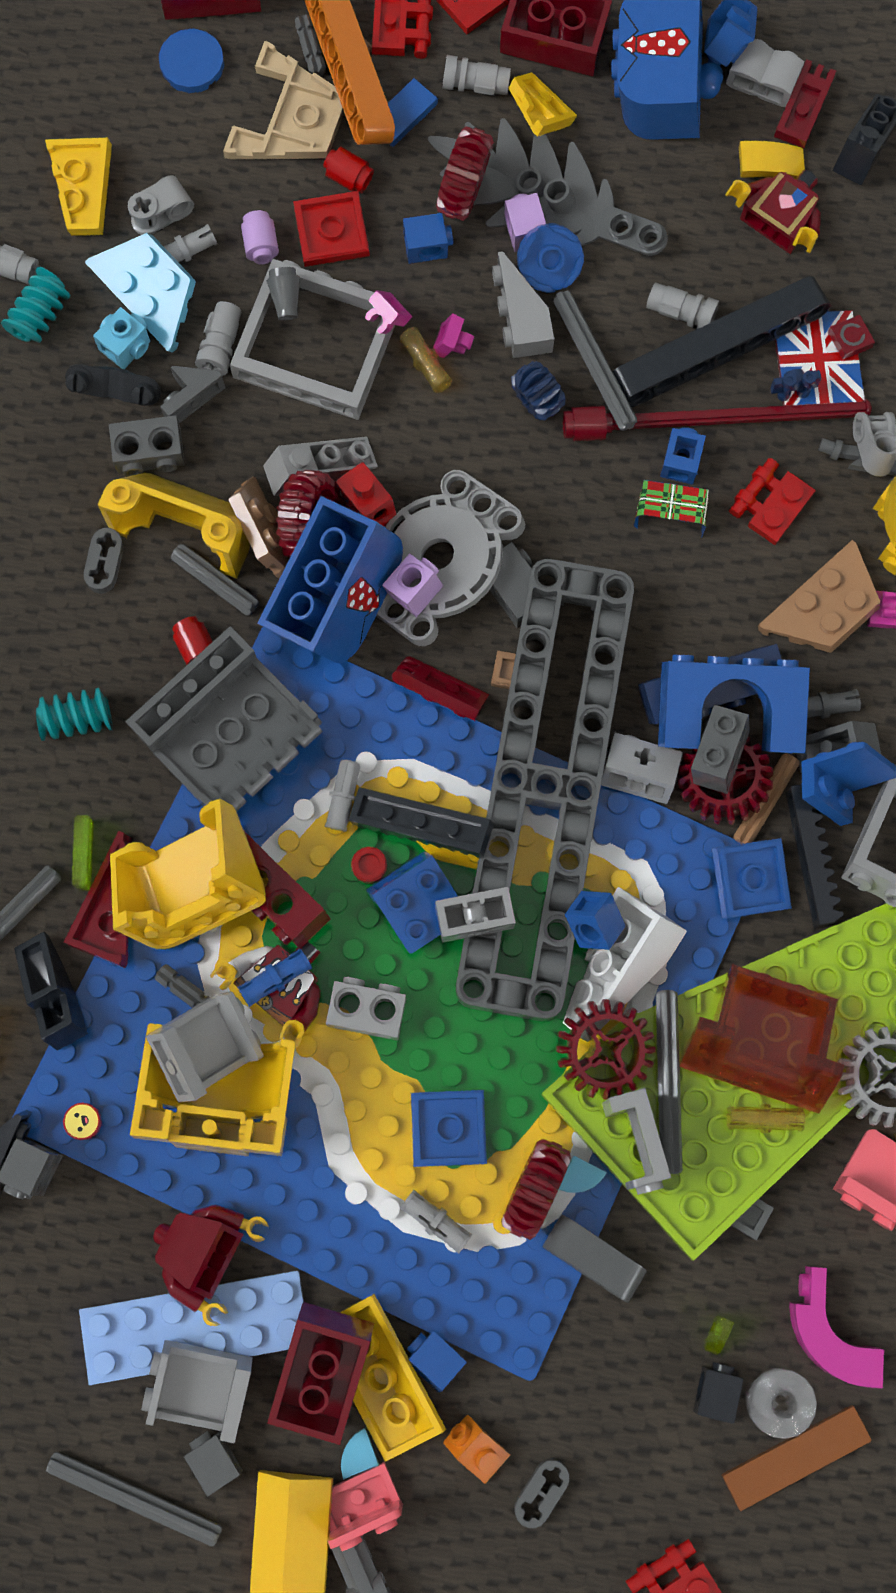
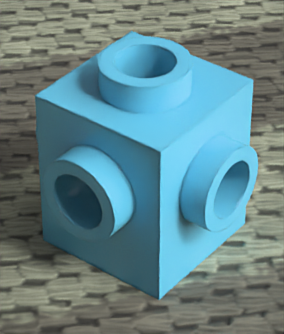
M121 307L114 314L106 316L100 325V329L93 335L99 351L121 369H125L134 359L142 357L150 343L146 322L138 314L133 312L130 315Z

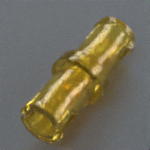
M417 327L407 329L400 336V342L413 358V366L417 371L423 373L434 393L446 390L451 385L452 379L438 361V353L435 349H430Z
M761 1104L760 1107H734L729 1105L727 1111L730 1113L727 1114V1127L729 1130L757 1129L761 1133L767 1134L771 1130H793L798 1132L804 1130V1125L801 1124H805V1113L801 1107L771 1108L770 1104Z

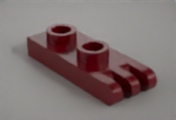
M808 59L804 63L774 134L775 138L801 148H805L837 70L831 68L827 73L826 79L822 78L821 75L825 66L818 64L815 73H809L813 61Z
M410 656L405 657L392 674V679L395 683L422 695L427 701L436 702L453 710L458 716L469 718L475 721L489 697V694Z

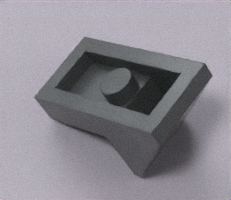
M172 366L173 377L182 390L169 394L164 400V404L160 407L164 417L177 415L178 422L181 423L225 389L222 374L218 370Z

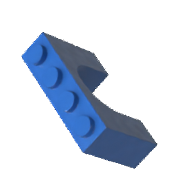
M673 655L672 661L662 662L658 747L698 749L701 740V719L704 701L714 687L724 681L733 679L749 685L758 694L762 702V751L805 753L810 668L799 667V660H777V666H764V659L742 658V665L729 664V657L708 656L707 663H695L693 655Z

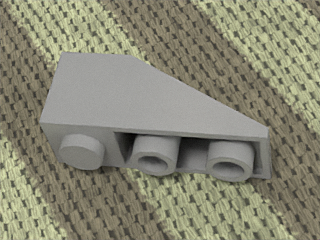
M498 252L497 265L492 266L494 286H500L502 296L497 297L500 317L506 316L507 327H503L505 348L511 347L513 358L552 353L554 335L549 308L505 253Z
M367 437L281 445L275 449L263 465L274 496L284 492V483L288 482L290 475L296 474L297 471H321L322 473L329 474L330 478L336 481L361 462L369 470L375 469L378 466Z

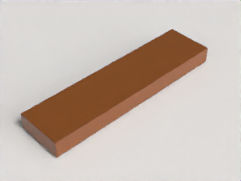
M850 1405L726 1471L721 1476L741 1512L872 1440L855 1407Z

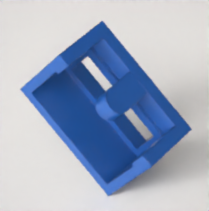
M722 0L709 17L704 52L713 63L717 65L722 64L725 67L730 62L734 64L747 48L748 43L755 40L758 8L756 5L748 0Z

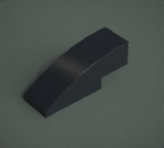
M42 932L15 947L14 950L26 1003L35 1010L41 1039L58 1051L87 1035L88 1032L76 994L49 935L46 932Z

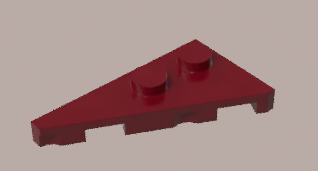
M118 831L64 943L82 952L126 968L128 964L129 937L113 929L110 854L131 843V837Z

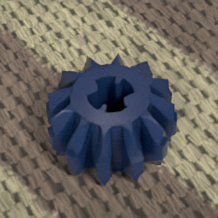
M532 361L528 365L522 366L511 377L512 389L516 392V396L536 419L545 421L550 416L553 417L557 414L560 408L565 405V393L561 390V385L542 363Z

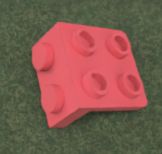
M870 1129L865 1132L833 1190L842 1195L840 1200L853 1209L860 1211L861 1208H864L874 1215L872 1220L889 1231L896 1228V1142L877 1130Z
M385 1461L333 1485L330 1535L327 1541L330 1549L339 1546L341 1551H345L363 1541L361 1536L375 1529L377 1534H381L398 1525L397 1519L402 1515L403 1503Z

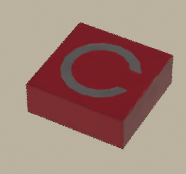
M860 315L832 325L828 330V334L842 360L869 350L875 344Z

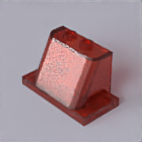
M732 964L724 983L714 1019L710 1020L700 1016L682 1053L680 1067L820 1114L840 1081L844 1064L826 1059L838 999L809 990L801 985H794L773 978L765 973H758Z

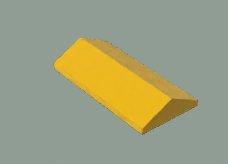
M375 1294L339 1312L375 1323L353 1402L384 1461L386 1462L443 1433L446 1428L413 1365L408 1360L409 1358Z
M265 1470L258 1471L250 1593H326L329 1549L327 1541L330 1534L333 1478Z

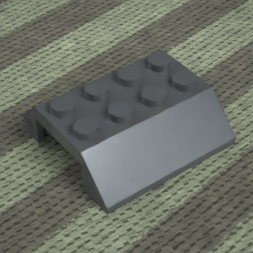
M231 626L125 721L150 751L203 806L220 798L231 804L236 809V812L247 802L243 798L246 793L253 797L273 778L269 773L272 769L279 773L299 754L296 749L298 745L306 748L323 732L319 727L322 721L318 718V715L304 701H298L257 659L255 651Z

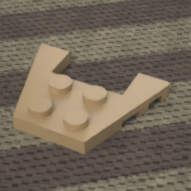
M264 41L255 65L256 73L284 81L285 84L266 134L232 126L223 150L224 157L227 159L326 158L331 150L344 114L335 86L316 73H309L298 65V61L289 55L285 57L276 50L273 44Z

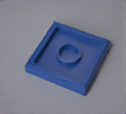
M782 838L712 848L722 918H733L792 908Z
M484 1090L411 1093L414 1167L487 1164Z

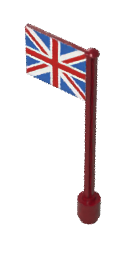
M853 311L827 312L821 318L775 340L780 378L784 377L786 372L793 369H802L804 373L806 371L820 370L821 381L817 388H811L807 398H800L796 391H791L790 398L787 401H783V406L636 413L637 423L632 429L852 418L858 412H865L867 416H870L872 406L869 400L864 399L859 355L856 354L842 360L828 334L830 326L853 318ZM605 406L572 407L571 411H563L564 439L572 438L573 442L606 440L607 433H612V430H620L611 412H606Z

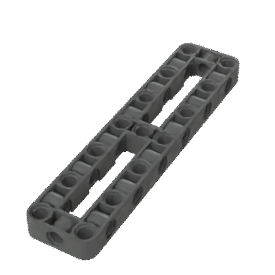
M554 559L540 560L531 570L486 816L487 819L494 823L485 855L478 860L472 894L508 887L510 891L525 804L559 810V820L547 878L548 883L541 912L531 978L495 973L502 931L464 938L456 981V996L463 1006L470 1009L536 1021H550L560 1013L563 1007L575 940L564 914L580 892L583 891L634 594V583L631 577L624 572ZM543 575H549L555 579L556 583L552 586H544L538 579ZM611 587H617L623 591L624 596L613 598L608 595L606 590ZM564 603L591 607V611H594L567 769L532 763L560 605L564 606ZM537 640L543 644L544 649L540 652H531L526 647V644L529 641ZM605 652L612 657L613 662L608 665L600 664L596 660L595 655ZM520 706H525L532 711L533 715L529 719L521 720L515 716L514 710ZM587 719H596L600 722L602 729L597 732H590L584 727L583 722ZM508 773H513L520 778L521 783L515 788H509L502 783L501 778ZM541 780H550L555 785V791L550 794H543L537 789L536 784ZM576 786H584L589 790L590 797L586 800H578L572 795L571 790ZM501 841L507 845L509 852L503 857H496L490 853L489 846L493 842ZM564 854H572L578 860V867L573 870H567L561 866L559 858ZM552 923H560L565 927L567 935L561 940L552 939L548 935L547 927ZM470 980H477L483 985L484 992L478 998H470L463 991L464 984ZM540 993L550 994L555 1001L554 1008L550 1011L539 1010L535 1004V997Z

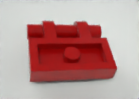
M375 0L372 54L404 56L405 45H413L415 47L414 56L418 59L426 58L427 48L431 45L432 36L429 32V22L433 18V7L430 5L431 0H418V3L408 2V0ZM407 18L416 20V29L406 28Z
M768 458L763 466H758L752 473L753 479L745 490L741 489L734 497L735 503L729 512L734 517L740 518L746 510L749 511L754 517L749 522L748 527L773 545H776L816 490L789 471L779 481L773 475L779 464L774 459ZM765 487L772 493L762 504L756 500V496Z
M689 1539L677 1547L672 1544L665 1549V1555L648 1566L646 1563L642 1564L636 1569L638 1573L626 1580L632 1593L638 1592L645 1586L650 1593H722L702 1561L690 1569L688 1568L684 1560L696 1553ZM675 1567L679 1576L661 1588L656 1579Z

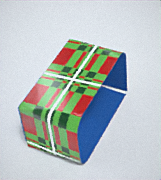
M644 480L634 527L638 529V518L640 515L702 524V538L706 528L709 490Z

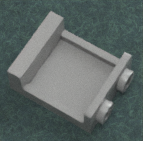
M233 992L215 994L146 1035L178 1102L196 1101L207 1094L205 1090L207 1087L244 1064L258 1061L264 1057L260 1048V1039L250 1028L244 1015V1006L235 997Z
M643 1088L608 1098L602 1103L605 1117L608 1118L627 1112L645 1176L626 1182V1189L636 1188L637 1195L664 1188L662 1180L671 1178L646 1089Z
M165 1340L162 1353L154 1351L149 1375L156 1376L154 1389L146 1387L141 1410L148 1412L146 1425L153 1426L154 1419H163L221 1431L220 1441L235 1443L251 1374L253 1357Z

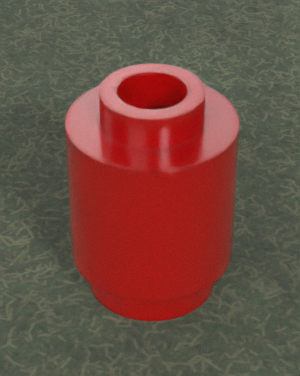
M342 146L336 151L332 149L323 164V167L326 168V177L352 192L357 190L363 193L374 175V169L369 167V162Z
M196 616L182 619L172 628L174 632L173 640L186 665L213 642L205 624L199 622Z

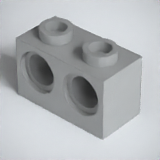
M344 977L343 982L334 981L326 1020L327 1027L398 1041L406 1004V995L400 994V987L388 984H379L378 989L364 987V980L352 977ZM346 995H355L360 1000L359 1008L353 1013H344L340 1010V1001ZM387 1001L395 1006L396 1011L391 1019L380 1020L375 1016V1008L379 1003Z

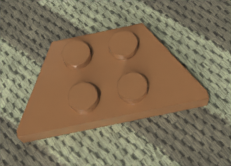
M253 476L243 482L242 486L228 500L236 517L241 522L242 529L257 560L280 579L289 558L283 555L282 547H279L278 544L280 538L276 534L278 529V522L276 521L278 512L272 504L267 502L256 477Z
M851 540L758 625L759 631L766 636H769V633L788 637L789 642L800 645L809 644L815 649L831 653L880 609V599L856 542Z

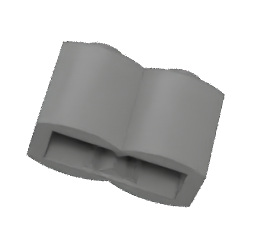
M755 39L753 42L748 43L747 48L735 63L732 64L726 84L746 94L756 95L762 100L786 107L803 68L804 61L791 51L773 50L764 41Z

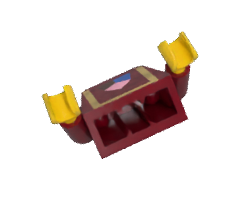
M803 170L796 179L786 172H780L774 178L766 177L748 184L742 180H735L725 195L727 197H735L737 199L735 203L737 207H741L746 202L740 220L789 254L794 251L797 244L806 246V252L811 253L820 235L821 212L816 208L819 196L812 191L818 180L812 172Z
M216 1204L196 1209L191 1215L180 1212L175 1216L171 1225L167 1223L160 1224L153 1235L154 1242L160 1245L155 1255V1262L163 1268L162 1277L169 1295L193 1312L197 1310L202 1312L204 1322L210 1326L220 1325L210 1317L212 1308L216 1307L222 1313L228 1314L224 1304H209L204 1299L205 1297L210 1300L212 1299L244 1235L238 1232L239 1229L247 1231L251 1240L261 1242L265 1239L262 1236L252 1234L253 1226L255 1224H262L269 1227L262 1217L256 1216L248 1220L244 1218V1214Z

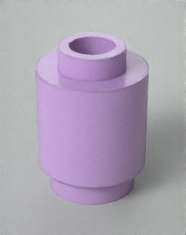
M261 210L245 214L241 230L246 257L256 264H267L279 253L274 221L267 212Z

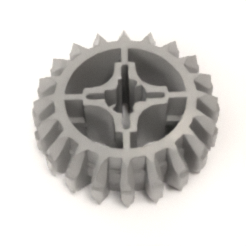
M882 1027L878 1035L873 1029L865 1031V1039L860 1035L855 1036L852 1040L856 1048L849 1045L843 1048L844 1054L850 1060L841 1058L837 1061V1065L846 1069V1073L836 1074L835 1079L837 1081H846L847 1086L840 1088L838 1093L839 1095L850 1093L852 1098L845 1103V1106L849 1109L858 1104L860 1106L856 1112L858 1119L864 1118L869 1112L870 1125H877L882 1117L884 1127L890 1128L893 1126L894 1118L896 1120V1107H885L869 1098L871 1095L881 1091L886 1093L890 1099H896V1071L892 1073V1078L889 1079L892 1083L888 1082L874 1087L875 1084L881 1081L880 1076L884 1075L880 1071L885 1072L896 1068V1062L891 1063L882 1055L877 1056L873 1048H888L896 1052V1030L890 1036L888 1027ZM864 1058L867 1061L865 1066L869 1071V1079L861 1087L859 1068Z

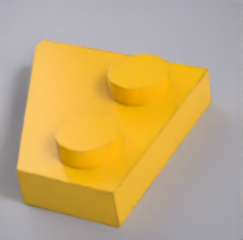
M532 72L514 77L508 87L531 130L537 137L569 127L577 117V114Z

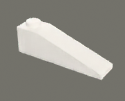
M618 887L613 894V898L626 926L610 950L588 948L585 960L589 964L584 978L576 983L564 1020L568 1017L577 1023L580 1020L574 1011L577 1007L581 1008L586 1015L589 1014L587 1007L589 1001L596 1003L598 1011L601 1010L602 999L610 1000L611 1011H613L617 1001H621L625 1005L669 961L687 931L659 911ZM610 1019L594 1022L598 1029H601ZM584 1030L580 1038L588 1042L590 1039Z

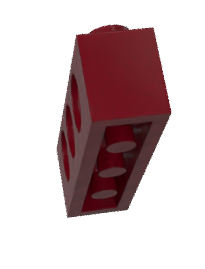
M244 831L261 877L268 878V883L265 887L266 901L263 905L251 911L261 921L268 917L276 925L271 931L286 946L292 941L301 949L331 919L326 911ZM293 902L292 908L288 913L277 914L278 908L282 903Z

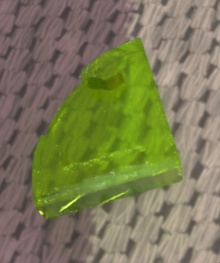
M718 1315L714 1317L704 1344L705 1351L715 1355L721 1352L733 1328V1321Z

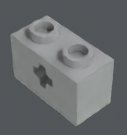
M615 733L603 770L601 785L667 804L675 785L683 752L672 748L658 747L657 744L639 740L632 735Z
M508 887L435 901L442 943L513 929L516 923Z

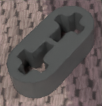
M102 528L94 533L85 564L84 580L87 586L98 594L107 593L114 588L123 556L124 543L120 534L112 528ZM107 538H111L116 546L109 547L107 557H103L104 550L100 542L104 543L107 541ZM101 564H104V572L108 579H102L100 584H96L92 575L99 574Z
M555 1458L543 1460L517 1497L514 1504V1512L522 1526L527 1528L541 1526L563 1495L569 1483V1473L561 1461ZM555 1467L559 1468L558 1475L562 1480L559 1485L552 1483L546 1492L541 1490L546 1482V1478L542 1474L545 1469L552 1471ZM538 1494L542 1496L538 1503V1510L541 1512L540 1516L537 1518L532 1515L529 1519L524 1518L525 1510L522 1504L524 1502L531 1504Z

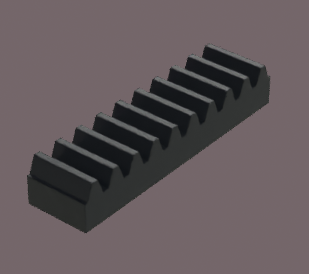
M802 784L791 786L785 794L814 929L829 927L844 914L842 911L833 910V906L841 900L839 897L830 896V893L838 886L836 883L827 882V879L835 872L832 869L824 868V865L832 860L829 855L821 854L829 846L828 842L818 840L826 832L825 828L815 826L823 816L822 814L813 813L816 808L802 799Z
M360 787L348 820L353 825L362 829L365 827L374 832L380 831L386 835L392 834L414 842L420 841L426 845L432 844L438 848L444 847L453 852L456 850L465 855L472 854L477 858L484 857L494 823L487 818Z

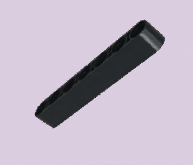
M809 276L616 368L613 373L631 408L821 318L829 311L831 304L815 277Z

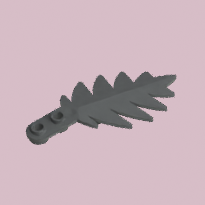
M505 118L500 120L496 154L492 149L474 206L504 202L518 194L530 195L537 193L546 224L556 223L566 226L574 234L578 233L576 236L581 246L601 238L647 256L656 255L666 247L668 234L661 224L615 208L613 193L606 179L602 180L599 196L597 195L591 173L574 142H570L568 146L565 176L563 179L556 154L546 134L538 137L534 134L529 165L526 153L516 133ZM470 122L465 123V127L474 128ZM429 136V143L449 160L456 139ZM446 167L440 172V176L442 178L444 176ZM505 205L486 221L487 227L507 226L504 218ZM623 226H627V227H628V229H627L626 231H624V232H622V233H618V230H619L621 227H623ZM657 237L656 241L647 244L649 238Z

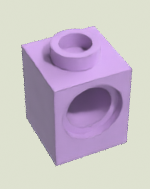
M537 193L530 195L518 194L510 200H505L504 218L514 252H517L520 242L526 234L535 227L546 224Z
M409 553L382 586L394 601L417 617L440 591L443 584L436 575L439 570L434 564L424 557L419 561ZM421 579L418 585L409 587L412 581Z

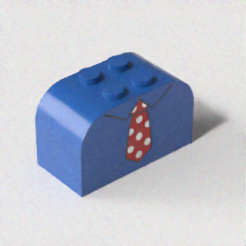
M624 0L619 14V29H613V50L616 51L615 59H612L611 72L612 80H614L615 98H620L623 120L628 129L638 137L652 140L700 138L703 38L702 0Z
M320 496L257 624L335 663H342L348 660L363 643L387 595V591L382 586L383 583L401 564L403 544L400 537L378 522Z

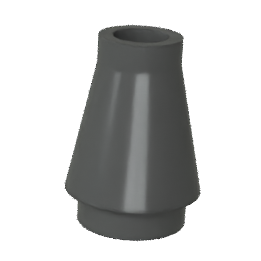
M294 267L271 269L269 271V278L266 281L277 311L278 320L298 318L297 307L300 276L296 275Z

